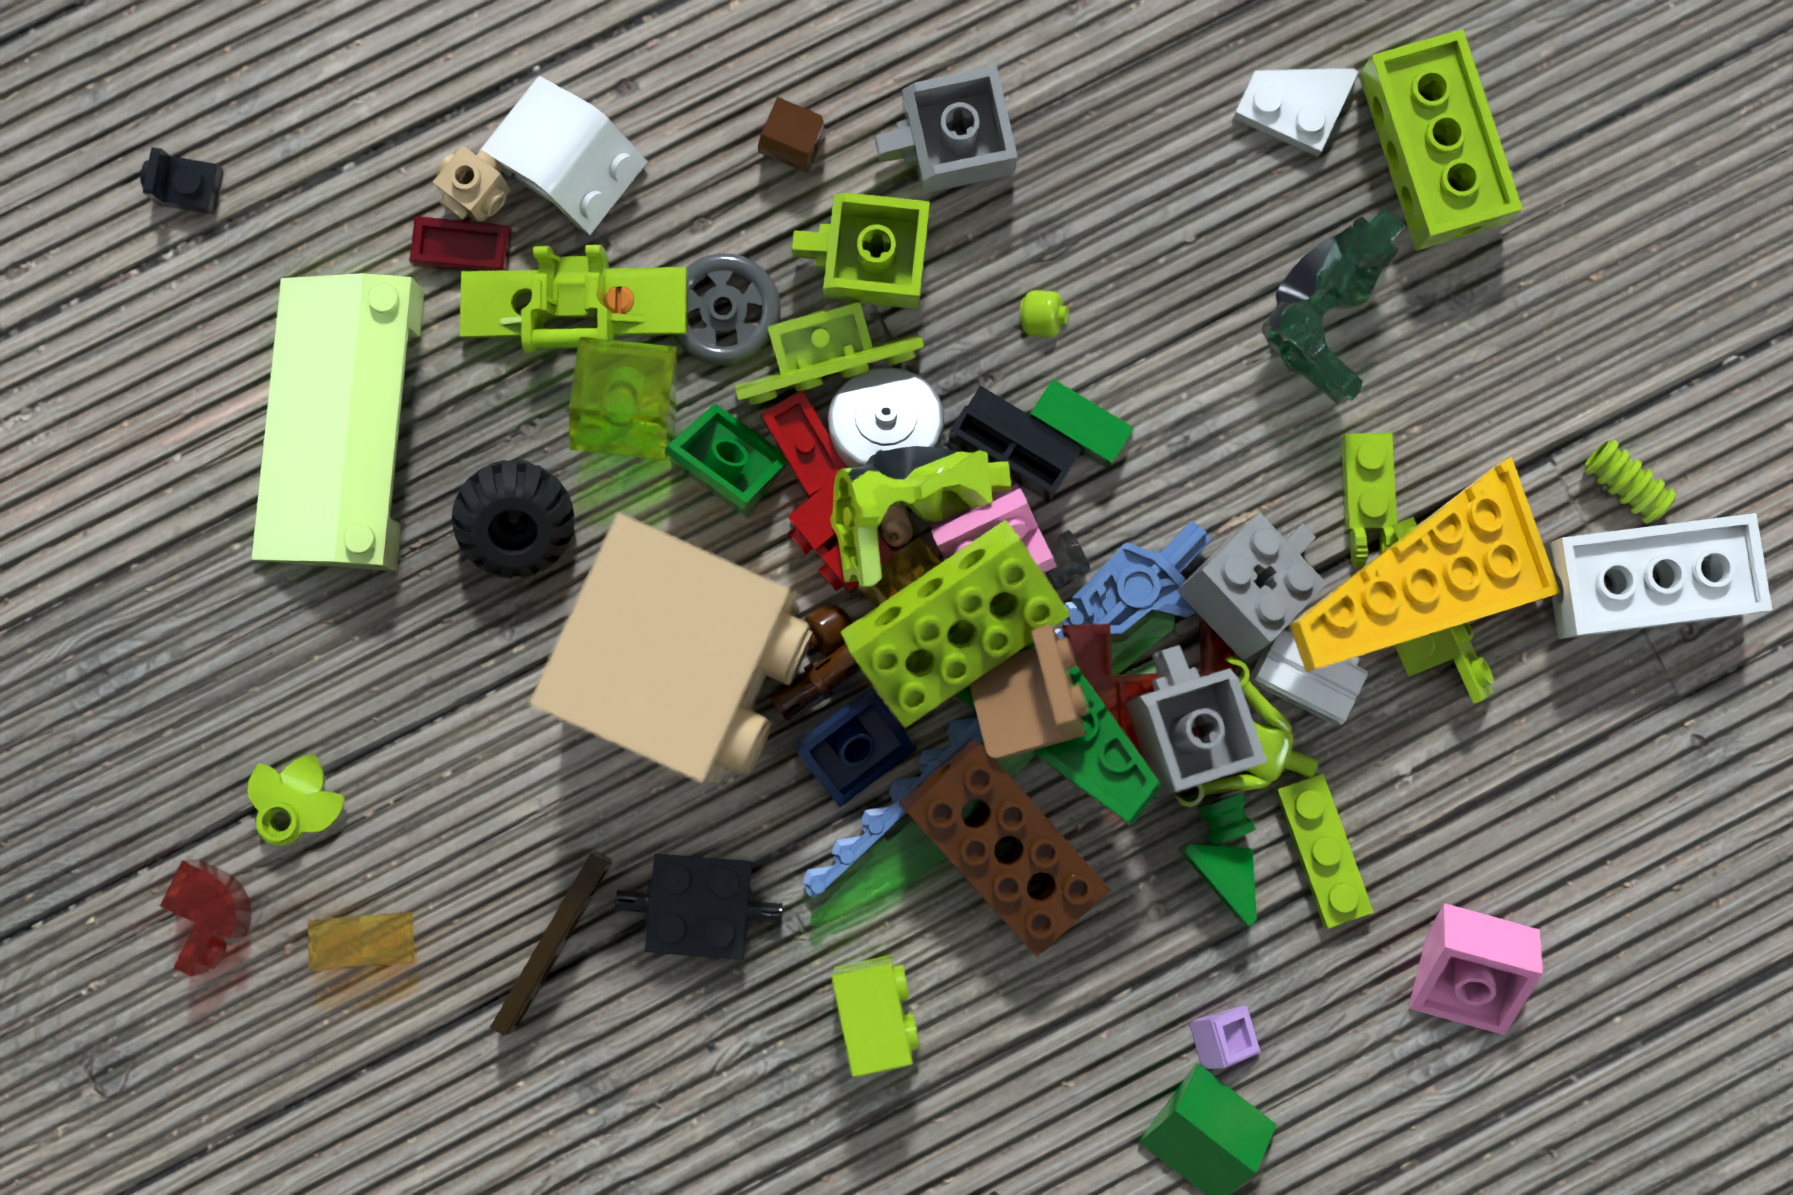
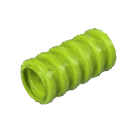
M1615 439L1604 442L1588 458L1585 463L1584 472L1587 475L1594 473L1596 475L1595 482L1599 485L1607 484V492L1612 495L1617 493L1619 495L1618 501L1621 504L1629 503L1631 505L1630 511L1633 514L1641 513L1642 522L1649 524L1657 521L1673 505L1677 492L1673 488L1666 490L1664 488L1665 482L1662 479L1654 480L1652 478L1654 472L1650 469H1641L1642 462L1639 459L1631 460L1629 458L1630 452L1627 449L1620 451L1618 449L1619 442Z

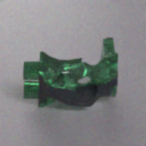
M1384 207L1370 222L1362 216L1356 219L1351 226L1325 240L1307 253L1292 268L1276 292V311L1261 327L1264 337L1282 358L1284 365L1289 370L1303 375L1336 404L1340 403L1345 396L1353 400L1361 392L1363 380L1330 350L1326 343L1322 320L1323 316L1331 309L1356 308L1367 302L1382 270L1389 266L1396 255L1398 248L1392 242L1405 228V225Z

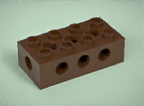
M972 737L899 802L1036 957L1042 954L1110 891L1108 886L998 762L987 754L982 744ZM972 799H980L982 807L978 816L972 820H962L961 811L965 803ZM1004 836H1013L1011 850L1003 856H995L994 847L997 841ZM1044 872L1045 881L1041 888L1032 892L1027 891L1029 879L1036 873Z

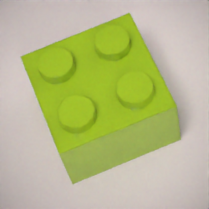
M892 955L834 967L832 980L852 1077L913 1064L912 1050L920 1049L914 1013L904 1015L901 1000L910 999L904 965L894 966Z

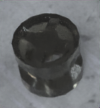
M1070 530L1061 533L1058 541L1051 545L1047 544L1057 567L1045 572V575L1056 590L1066 585L1067 578L1073 575L1083 576L1091 572L1089 562Z

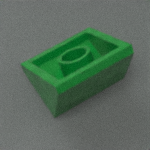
M715 403L668 444L664 451L674 466L747 519L788 465L778 448Z
M1196 1063L1138 1142L1204 1194L1230 1195L1257 1173L1277 1124L1200 1064Z

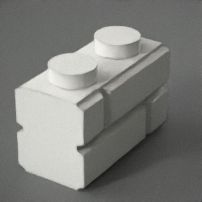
M1289 625L1287 631L1283 630L1270 644L1264 647L1249 680L1253 685L1333 725H1341L1346 721L1355 703V699L1368 676V671L1357 666L1360 659L1355 657L1305 672Z

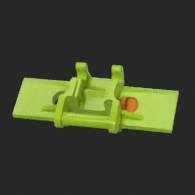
M586 245V256L568 257L556 256L550 246H534L533 255L538 261L539 270L461 271L460 337H521L524 353H536L538 348L599 347L600 352H612L614 338H618V336L687 335L688 269L687 267L609 268L608 256L602 245ZM532 292L530 303L521 309V315H518L515 308L516 300L521 294ZM597 317L598 328L544 329V321L547 318Z

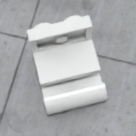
M540 76L536 78L480 149L487 152L503 166L502 172L508 176L515 173V177L523 185L553 202L579 229L589 235L592 234L648 162L600 110Z

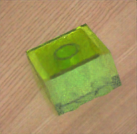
M580 337L569 405L570 450L666 460L667 456L664 451L667 445L672 442L675 433L677 347Z

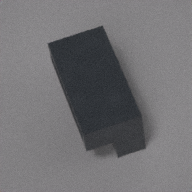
M981 385L968 406L965 405L950 429L948 439L949 442L968 453L976 451L987 452L988 463L1008 461L1010 478L1048 502L1053 498L1083 448Z

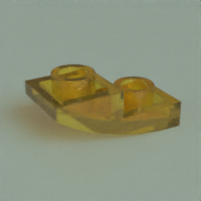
M413 912L309 920L307 922L308 971L355 969L361 966L411 964L414 962Z

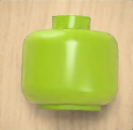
M1032 290L1021 301L1019 311L1020 326H1022L1023 331L1027 335L1054 338L1059 334L1061 325L1068 324L1069 307L1063 306V298L1057 291Z

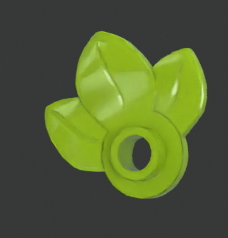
M308 754L294 760L281 773L263 763H258L254 768L248 781V798L258 810L256 817L258 834L268 844L274 846L293 844L304 832L324 831L341 814L345 797L335 792L323 791L324 772L316 755ZM282 812L286 813L290 819L289 827L284 831L279 830L275 823L276 817Z

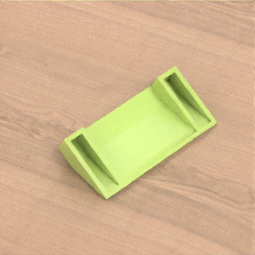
M361 273L281 278L251 560L397 571L402 524L391 519L390 513L408 336L420 337L425 292L412 277Z

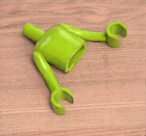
M1230 656L1225 660L1240 666L1241 674L1238 679L1245 699L1267 722L1262 723L1253 720L1267 762L1245 769V771L1253 775L1245 774L1223 777L1198 784L1194 794L1185 797L1174 793L1178 802L1183 806H1196L1201 802L1203 796L1267 787L1279 778L1284 768L1311 778L1317 769V759L1292 750L1293 735L1291 724L1250 682L1249 668L1237 657Z

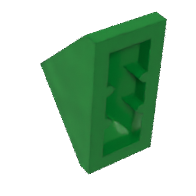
M1184 843L1178 848L1179 852L1241 924L1250 927L1257 921L1253 848Z

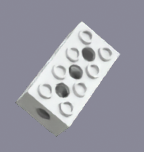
M1756 513L1563 537L1544 544L1560 590L1559 594L1552 596L1558 639L1746 616L1772 610ZM1701 563L1707 570V578L1702 574ZM1653 568H1654V569L1658 572V574H1659V577H1660L1659 586L1655 583V581H1654V579H1653V576H1652ZM1605 574H1607L1612 581L1611 592L1608 591L1604 585Z

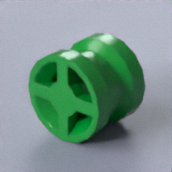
M1243 792L1197 807L1199 816L1208 823L1209 831L1207 838L1210 845L1232 840L1256 830L1254 821L1246 816L1244 806L1247 801Z

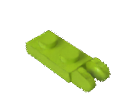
M1392 432L1351 433L1341 436L1345 531H1349L1350 555L1353 567H1365L1368 559L1365 530H1379V555L1397 542V535L1392 526L1397 523Z

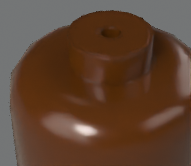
M828 603L805 617L804 622L810 624L809 630L814 632L808 648L810 650L817 648L822 655L828 657L846 643L841 631L850 626L852 621L844 609Z

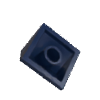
M872 686L792 746L839 807H842L917 750Z

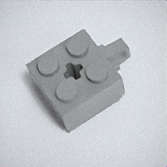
M997 65L915 82L903 89L902 105L906 119L897 122L898 130L875 136V144L880 162L904 159L906 166L916 165L922 194L1015 174L1018 156ZM960 126L962 132L966 134L957 135L955 131H952V127Z
M1258 513L1230 536L1177 589V592L1244 661L1270 644L1327 583L1300 555L1316 538L1313 533L1302 523L1296 530H1293L1284 538L1261 513Z
M1180 645L1161 650L1152 655L1158 674V679L1152 681L1155 692L1139 696L1125 704L1144 761L1162 785L1156 793V797L1177 792L1267 762L1239 679L1231 669L1200 678L1195 667L1189 669ZM1191 728H1197L1199 737L1193 736Z

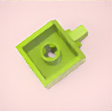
M846 192L835 194L831 224H820L819 232L794 230L792 255L793 257L816 260L815 268L825 270L823 286L825 300L842 302L859 300L861 304L919 310L930 201ZM874 245L883 246V252L879 258L871 257L870 252H872Z

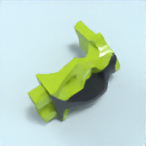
M911 446L870 456L867 463L862 467L839 470L834 483L833 514L830 520L831 527L838 537L845 583L859 581L860 587L873 586L882 579L877 528L889 506L909 507L923 520L937 523L963 510L986 505L993 502L992 493L1011 491L1008 461L988 463L987 452L983 451L968 453L938 447Z

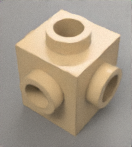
M462 145L456 154L451 153L447 155L437 168V177L433 183L443 195L439 202L461 220L467 215L475 222L485 223L490 216L495 215L501 209L508 193L511 191L500 173L504 169L503 166L487 152L480 150L475 155Z

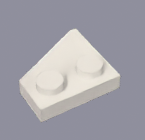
M1352 68L1255 71L1233 119L1318 157L1359 71Z

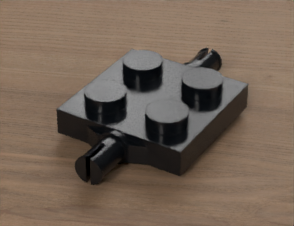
M654 853L652 880L646 893L617 890V899L635 900V902L615 901V910L644 912L647 924L644 952L744 960L746 935L752 925V921L781 924L782 915L765 914L763 911L782 912L783 903L754 901L751 890L752 861Z

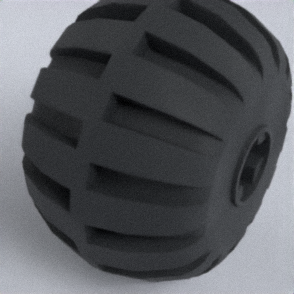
M517 459L515 461L501 460L493 462L484 468L482 467L462 485L452 509V526L459 547L467 558L475 563L476 567L488 574L495 573L498 577L512 579L514 576L525 578L536 575L541 570L545 571L565 552L574 531L575 516L569 493L550 471L529 461ZM516 509L522 514L519 516L518 524L508 522L509 518L506 513L509 510Z

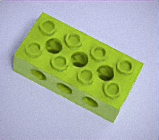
M1460 29L1371 55L1360 72L1359 78L1415 250L1419 251L1501 227L1510 222L1523 208L1464 30ZM1420 93L1425 94L1430 99V101L1424 99L1420 95ZM1433 136L1441 139L1444 142L1445 146L1439 144ZM1448 180L1454 182L1460 191L1453 189Z
M1005 519L842 630L841 634L853 658L906 728L1033 642L1034 638L1031 630L1050 624L1052 627H1055L1071 616V614L1022 540Z

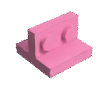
M1018 484L1011 486V491L992 495L993 502L974 509L963 510L942 521L931 524L932 535L945 560L1006 519L1043 573L1057 567Z

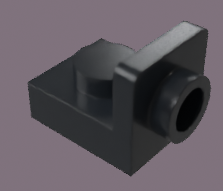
M152 147L149 160H146L142 165L140 182L143 187V193L159 206L215 215L224 169L215 163L173 157L162 148Z

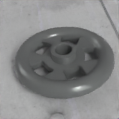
M728 253L708 255L687 266V314L700 310L701 317L707 326L693 332L687 320V335H674L679 345L696 359L715 365L738 364L759 354L771 341L767 326L778 324L781 314L779 293L769 274L752 260ZM733 273L744 277L751 283L744 294L735 287L727 285ZM708 276L716 286L708 290L703 298H700L692 289L700 280ZM720 301H728L732 304V310L727 315H719L715 312L716 304ZM749 304L762 307L758 326L744 323ZM737 331L738 344L725 347L717 346V332L729 333Z

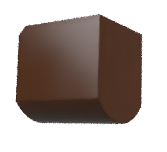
M777 97L761 132L758 152L806 173L809 172L825 138L822 116Z

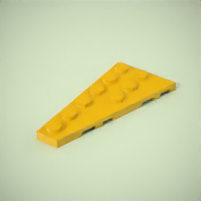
M1512 456L1496 464L1290 624L1305 672L1560 593Z

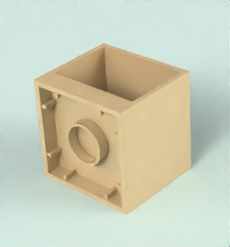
M617 513L529 704L700 782L720 783L726 768L740 775L744 773L749 776L763 750L773 725V721L752 712L768 676L789 686L791 685L806 655L814 632L809 630L810 624L795 618L799 606L790 589Z

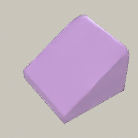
M1247 1005L1201 1017L1190 1022L1200 1063L1205 1069L1226 1068L1261 1053Z

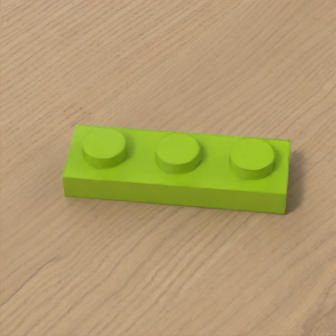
M1324 773L1274 789L1324 928L1329 929L1374 913Z

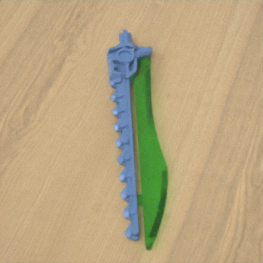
M1193 520L1160 553L1157 550L1150 552L1134 544L1124 543L1071 598L1073 602L1064 604L1071 616L1063 620L1064 627L1056 629L1055 632L1059 639L1068 638L1073 655L1093 636L1120 635L1149 611L1155 612L1154 617L1146 621L1124 641L1100 642L1076 664L1096 693L1157 641L1174 629L1175 616L1187 618L1196 613L1193 607L1177 592V589L1186 581L1180 573L1212 539ZM978 717L951 721L946 735H949L950 745L948 747L922 751L917 763L920 765L922 774L918 777L893 781L889 791L893 804L887 807L864 811L860 824H863L864 834L862 836L836 840L831 854H834L835 860L833 866L807 870L802 883L805 884L807 894L814 898L822 893L867 849L874 855L812 914L810 919L812 925L821 926L881 901L913 883L948 858L913 819L890 841L883 834L906 813L905 809L899 804L904 797L971 737L979 743L983 741ZM1029 751L996 761L1014 780L1034 754ZM972 799L965 803L961 811L962 820H972L978 816L982 807L980 799Z

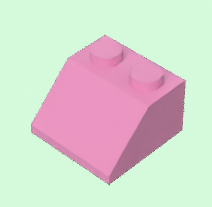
M1444 903L1426 935L1410 998V1009L1505 1035L1543 975L1540 930Z

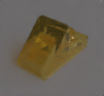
M918 536L881 566V580L873 586L860 587L859 585L858 588L877 607L938 566L942 561Z

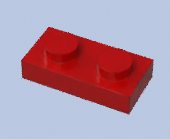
M803 391L797 392L760 413L762 421L808 499L832 479L835 481L839 470L848 468L836 453L830 436Z

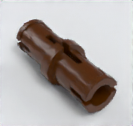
M845 643L834 653L815 665L810 662L803 667L805 672L797 676L790 686L785 685L770 694V698L781 715L788 721L792 716L820 697L826 699L831 696L833 688L862 668L853 658Z

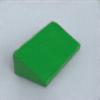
M1055 379L1051 380L1030 413V416L1083 447L1082 453L1108 469L1134 429L1131 425Z

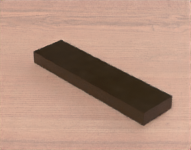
M598 851L590 853L490 1028L504 1036L517 1030L610 869L612 859Z

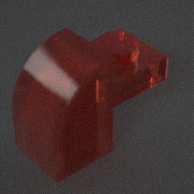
M200 859L181 861L160 907L195 922L173 968L192 977L207 973L209 969L213 970L217 967L227 949V943L223 941L224 937L235 939L247 936L251 924V904L244 887L231 874Z

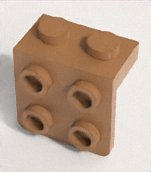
M1051 624L1031 630L1036 647L1016 652L969 684L986 752L994 760H1002L1087 735L1082 715L1089 714L1087 702L1081 685L1073 686L1069 671L1070 668L1076 667L1073 651L1068 638L1059 639Z

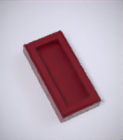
M415 216L409 263L416 267L456 271H505L508 268L512 229L509 225Z

